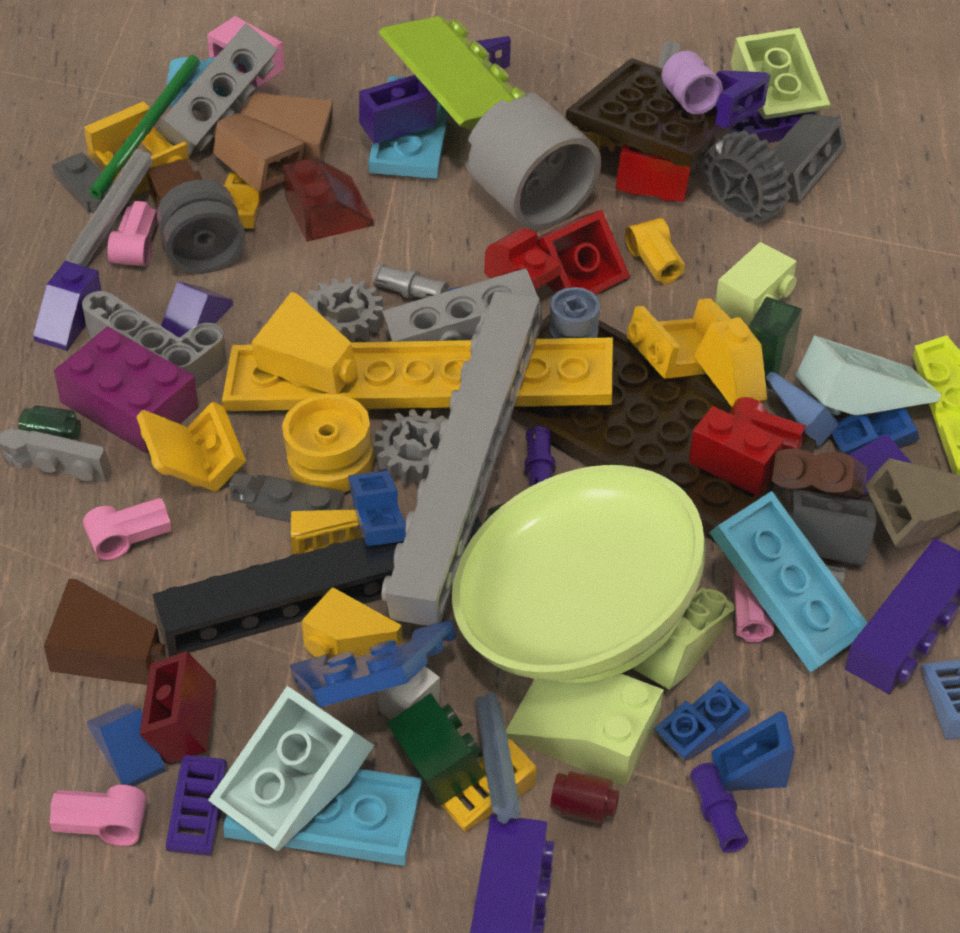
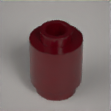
M569 771L568 775L557 773L552 789L550 808L560 810V815L603 825L607 816L615 817L620 791L612 789V779L575 771Z

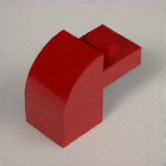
M520 228L489 245L485 251L484 274L490 279L527 268L536 290L561 275V264L537 245V233L527 228Z

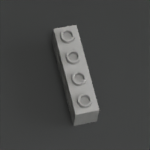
M245 23L164 116L157 131L174 145L185 141L188 147V156L196 148L202 152L214 137L210 131L216 126L217 121L232 116L235 111L231 107L237 100L241 103L246 101L255 89L251 83L257 76L264 79L273 69L275 63L272 61V58L278 49ZM234 63L245 66L248 73H241L236 70ZM213 87L224 89L227 97L218 96L214 92ZM192 111L202 112L206 116L207 121L197 120L193 116Z
M527 268L383 310L390 341L472 340L475 333H480L482 310L484 306L489 307L494 292L538 297Z

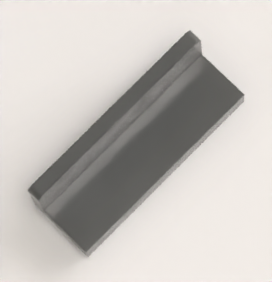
M804 114L773 149H777L776 156L778 159L785 161L782 166L783 169L790 173L787 181L791 184L792 188L788 191L790 196L788 202L800 203L846 147L841 117Z

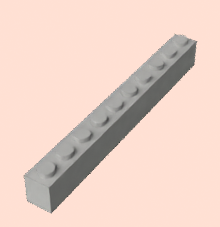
M494 292L489 307L484 306L482 310L480 333H475L471 342V358L469 362L464 361L461 369L459 390H454L451 395L450 416L448 419L442 420L438 449H432L429 456V474L426 480L421 479L418 486L417 507L415 511L411 510L408 513L405 540L396 546L392 576L387 575L383 582L381 596L382 600L387 602L391 620L426 626L442 622L462 554L468 545L542 326L540 297Z

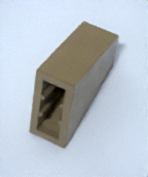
M889 458L865 484L895 547L903 548L950 532L960 522V475Z

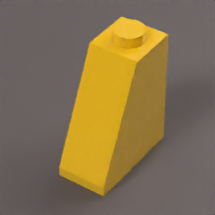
M293 292L287 296L251 342L258 370L327 393L339 394L345 384L351 382L356 374L357 363L354 360L351 342L302 297Z

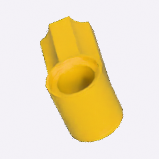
M663 218L626 227L625 241L630 254L635 258H642L656 281L662 282L663 285L674 283L680 275L684 274L685 263L671 243L670 231Z

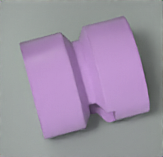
M692 51L676 53L667 60L662 69L661 77L663 84L687 112L703 114L716 105L717 98L723 91L722 82L697 53Z

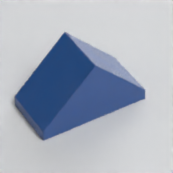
M128 703L87 721V726L120 784L134 787L165 772V766L160 754L139 735L143 714L141 709Z
M780 711L711 751L713 762L718 768V773L726 792L787 787L795 750L787 716L784 712Z

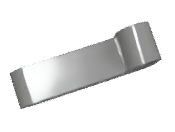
M92 292L83 299L82 307L87 334L91 339L108 326L194 375L196 389L226 365L224 333L219 325L201 323L179 338L109 292Z

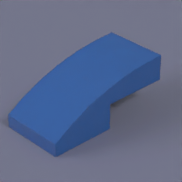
M905 407L882 411L871 417H867L866 414L857 416L852 414L837 421L838 426L831 433L840 452L847 455L885 434H888L898 447L920 439L918 430Z
M389 471L349 475L351 496L366 546L404 541L406 537V522L398 506V490Z

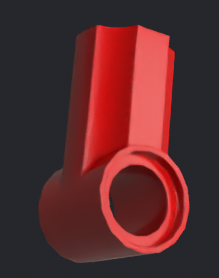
M740 397L735 400L729 414L783 438L782 450L801 448L806 425L767 413L764 405L754 398Z

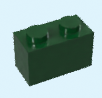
M431 693L386 722L440 805H443L486 776L477 761L478 758L483 756V752L469 732L463 736L459 734L457 729L463 725L449 703L440 707Z

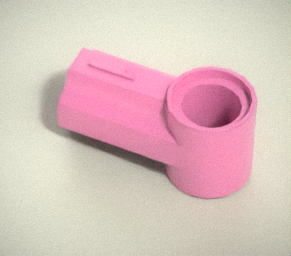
M134 201L133 205L126 207L118 231H112L109 236L107 249L109 263L148 266L151 256V237L157 222V211L151 208L147 202Z
M162 498L153 499L119 511L112 506H99L89 511L83 519V527L97 558L106 561L123 556L133 543L172 531L171 522Z
M734 568L730 594L734 601L736 635L744 638L746 642H761L763 639L773 636L774 622Z
M129 785L110 787L107 793L57 790V793L53 794L50 805L49 823L51 831L99 835L102 840L112 845H133L139 839L147 796L142 790Z

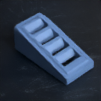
M770 372L766 377L769 385L796 422L807 426L806 435L815 439L817 446H821L838 426L837 420L824 405L775 372Z
M960 660L922 664L921 672L945 739L960 738V712L956 711V709H960V700L951 701L950 699L960 697V688H944V686L960 684ZM954 673H956V676H955V677H946V678H939V677H938V675H945V674H954Z

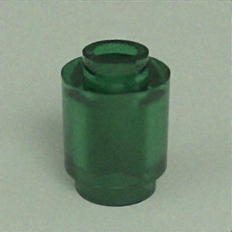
M35 405L33 408H25L22 411L18 429L29 432L36 431L78 441L81 434V421L76 419V414L73 410Z

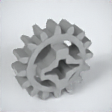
M347 277L344 283H339L336 278H332V285L327 286L320 282L318 283V292L314 290L308 291V299L305 301L351 343L356 342L358 337L365 341L369 340V331L378 333L379 323L384 322L382 312L384 310L382 296H377V289L375 287L366 289V281L364 280L357 284H352L351 277Z
M412 409L409 412V417L405 418L400 413H395L394 423L384 420L382 422V430L375 431V442H373L374 458H377L379 470L387 469L392 478L397 475L402 476V484L406 485L410 478H414L419 485L421 479L426 478L429 474V456L432 449H438L440 426L445 417L440 416L435 420L431 419V411L428 410L423 416H417L416 411Z

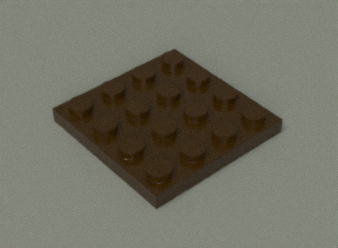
M630 58L566 110L565 117L581 131L594 132L607 137L614 143H624L638 148L642 153L657 155L670 160L675 165L691 167L712 147L714 142L725 136L739 123L737 122L728 129L715 124L718 111L716 105L703 114L687 112L663 84L661 77L662 68Z

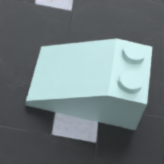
M815 335L795 375L806 387L805 392L816 398L834 415H840L841 411L856 416L938 402L941 394L911 366Z
M287 686L208 801L274 850L279 851L349 784L375 745Z

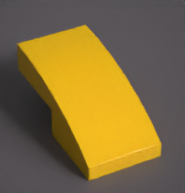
M229 173L224 187L234 197L238 216L241 218L243 227L254 229L263 191H257L252 188L237 173Z

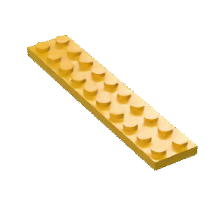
M613 337L537 339L514 407L612 405ZM472 340L352 342L354 360L357 363L356 374L351 382L345 384L338 395H346L360 402L365 409L450 408L452 392L459 390L461 385L462 365L464 361L469 362L471 358ZM252 344L232 345L222 396V404L226 411L291 410L298 402L311 396L328 394L327 392L258 370Z

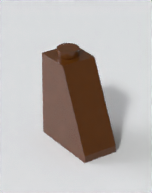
M68 579L44 644L50 672L147 685L150 664L165 659L166 654L165 644L160 643L157 625L81 581Z

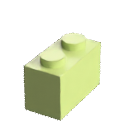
M759 242L718 280L715 303L725 313L734 318L741 317L745 324L752 326L762 316H768L775 303L783 296L787 297L791 294L797 282V278L794 277L797 261Z

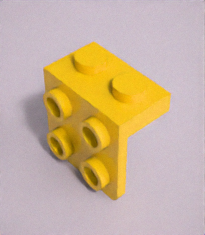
M212 401L188 427L146 410H142L136 416L141 429V436L145 440L151 456V463L163 475H171L187 481L192 486H201L217 492L246 462L223 405Z

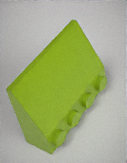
M436 16L382 27L378 32L461 127L473 130L482 116L501 100L509 103L525 95L521 89L516 86L513 88L507 82L509 75L499 65L495 63L492 65L489 62L487 50L476 41L472 43L466 36L469 33L468 29L456 19L449 21Z

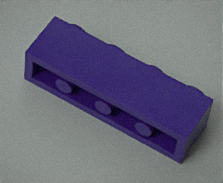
M936 538L933 539L851 643L845 670L889 695L900 681L906 684L911 679L918 665L917 658L920 654L929 655L938 640L939 634L937 632L941 627L948 629L958 614V604L960 603V551Z

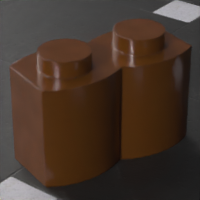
M790 448L775 453L772 481L791 492L793 489L815 493L825 492L832 496L853 499L864 495L867 466L855 458L840 452H825L815 456L802 449Z

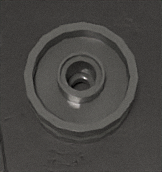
M209 180L188 181L172 188L161 199L157 209L158 224L164 239L167 256L175 267L187 273L205 274L219 271L232 264L239 257L246 243L245 230L241 218L238 216L234 197L226 187Z

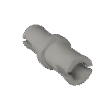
M379 264L373 276L375 287L400 292L403 297L413 299L414 297L424 299L449 291V289H444L449 287L448 282L421 276L419 271L412 269L406 272Z

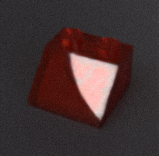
M317 157L283 165L285 198L306 242L374 226V219L350 175Z

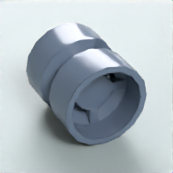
M577 287L565 288L557 292L552 297L550 305L549 339L598 338L601 305L598 297L589 290Z

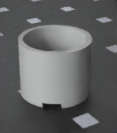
M525 92L524 97L509 103L501 100L495 104L478 121L468 139L472 144L469 161L465 163L469 175L521 225L529 229L541 230L550 228L570 217L587 200L600 174L601 156L597 146L546 100L534 93Z

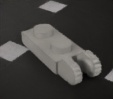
M14 428L1 431L0 448L4 450L5 462L11 465V467L15 466L16 468L24 469L33 465L44 472L52 473L57 471L73 475L83 481L94 480L107 483L112 473L105 449L102 446L36 431L29 432L20 429L15 430Z

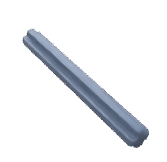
M488 692L485 697L478 696L475 700L476 714L492 811L497 814L499 822L507 824L510 818L518 819L521 807L501 703L497 701L495 693Z

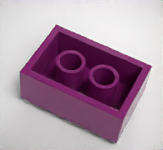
M108 326L54 370L60 403L146 454L149 450L141 436V429L136 418L142 410L181 424L198 409L194 375Z

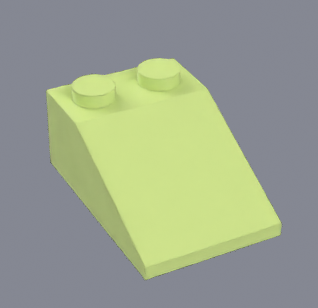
M800 28L736 38L731 59L732 70L771 74L765 106L757 110L764 119L830 108L829 99Z
M624 674L587 683H564L534 679L506 729L507 739H511L514 743L599 777L612 779L613 782L626 787L659 721L663 689Z

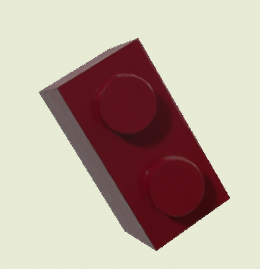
M188 651L150 664L139 735L169 763L182 760L185 755L194 756L207 752L216 680Z

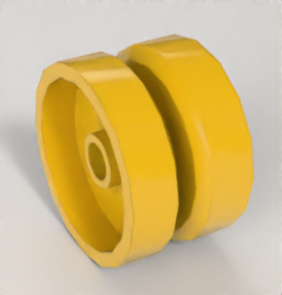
M328 393L311 396L300 401L287 412L282 424L289 472L294 481L345 493L350 490L349 475L372 472L375 461L369 416L360 402L346 395Z

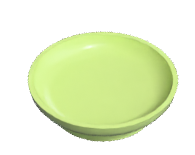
M624 465L591 466L545 479L522 491L502 505L485 521L468 543L462 554L452 587V607L457 625L465 639L483 658L498 668L515 675L564 683H587L611 678L626 672L653 655L669 639L695 595L703 574L706 555L703 525L699 512L685 491L674 482L655 472L638 467Z

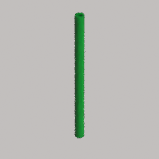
M190 55L89 188L91 196L97 199L102 197L126 165L133 152L137 150L199 67L201 62L198 57Z

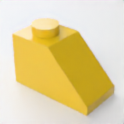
M741 317L711 323L693 356L731 407H733L735 400L740 397H751L765 404L767 391L761 343Z
M333 587L302 620L304 647L315 657L327 654L330 659L347 652H353L354 657L371 653L370 648L382 642L394 640L397 646L402 644V625Z

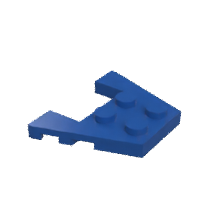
M452 620L414 630L411 642L397 646L394 640L382 642L371 647V653L354 657L353 652H347L329 659L326 654L290 664V669L295 683L299 684L303 691L307 690L308 696L318 707H323L408 683L428 664L427 657L439 654L444 649L442 641H453L456 638V633Z

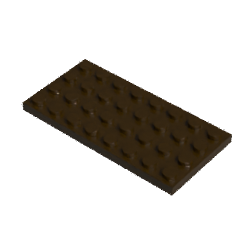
M550 314L543 319V325L537 339H549ZM599 320L598 338L613 337L612 405L514 407L511 418L531 428L533 431H535L534 427L537 426L547 428L551 433V442L592 466L624 465L638 467L655 472L671 480L684 490L693 501L702 521L703 532L710 536L709 532L719 524L769 492L775 493L780 488L779 485L771 480L761 495L757 496L690 464L689 456L694 428L712 406L730 413L731 405L714 383L699 375L664 379L631 343L626 334ZM805 434L800 449L813 453L816 440Z

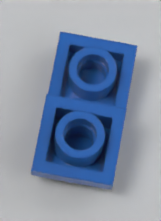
M719 680L692 705L688 701L682 703L654 728V731L686 761L713 746L751 716L750 708Z

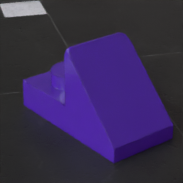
M749 71L717 72L716 76L722 82L723 91L716 101V109L718 111L715 124L728 129L765 106L771 74Z

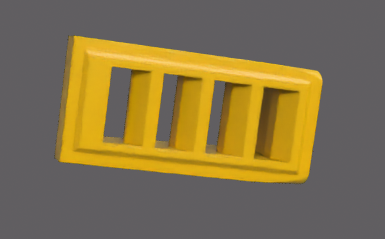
M355 510L291 511L292 555L363 537L361 529H354V527L359 526Z
M508 739L519 797L536 786L537 768L526 754L511 739ZM483 758L479 761V764L482 767L484 773L486 774L485 762ZM487 774L441 805L464 832L491 816V814H494ZM480 786L488 797L484 799L475 788ZM463 795L474 805L475 808L471 811L459 800Z

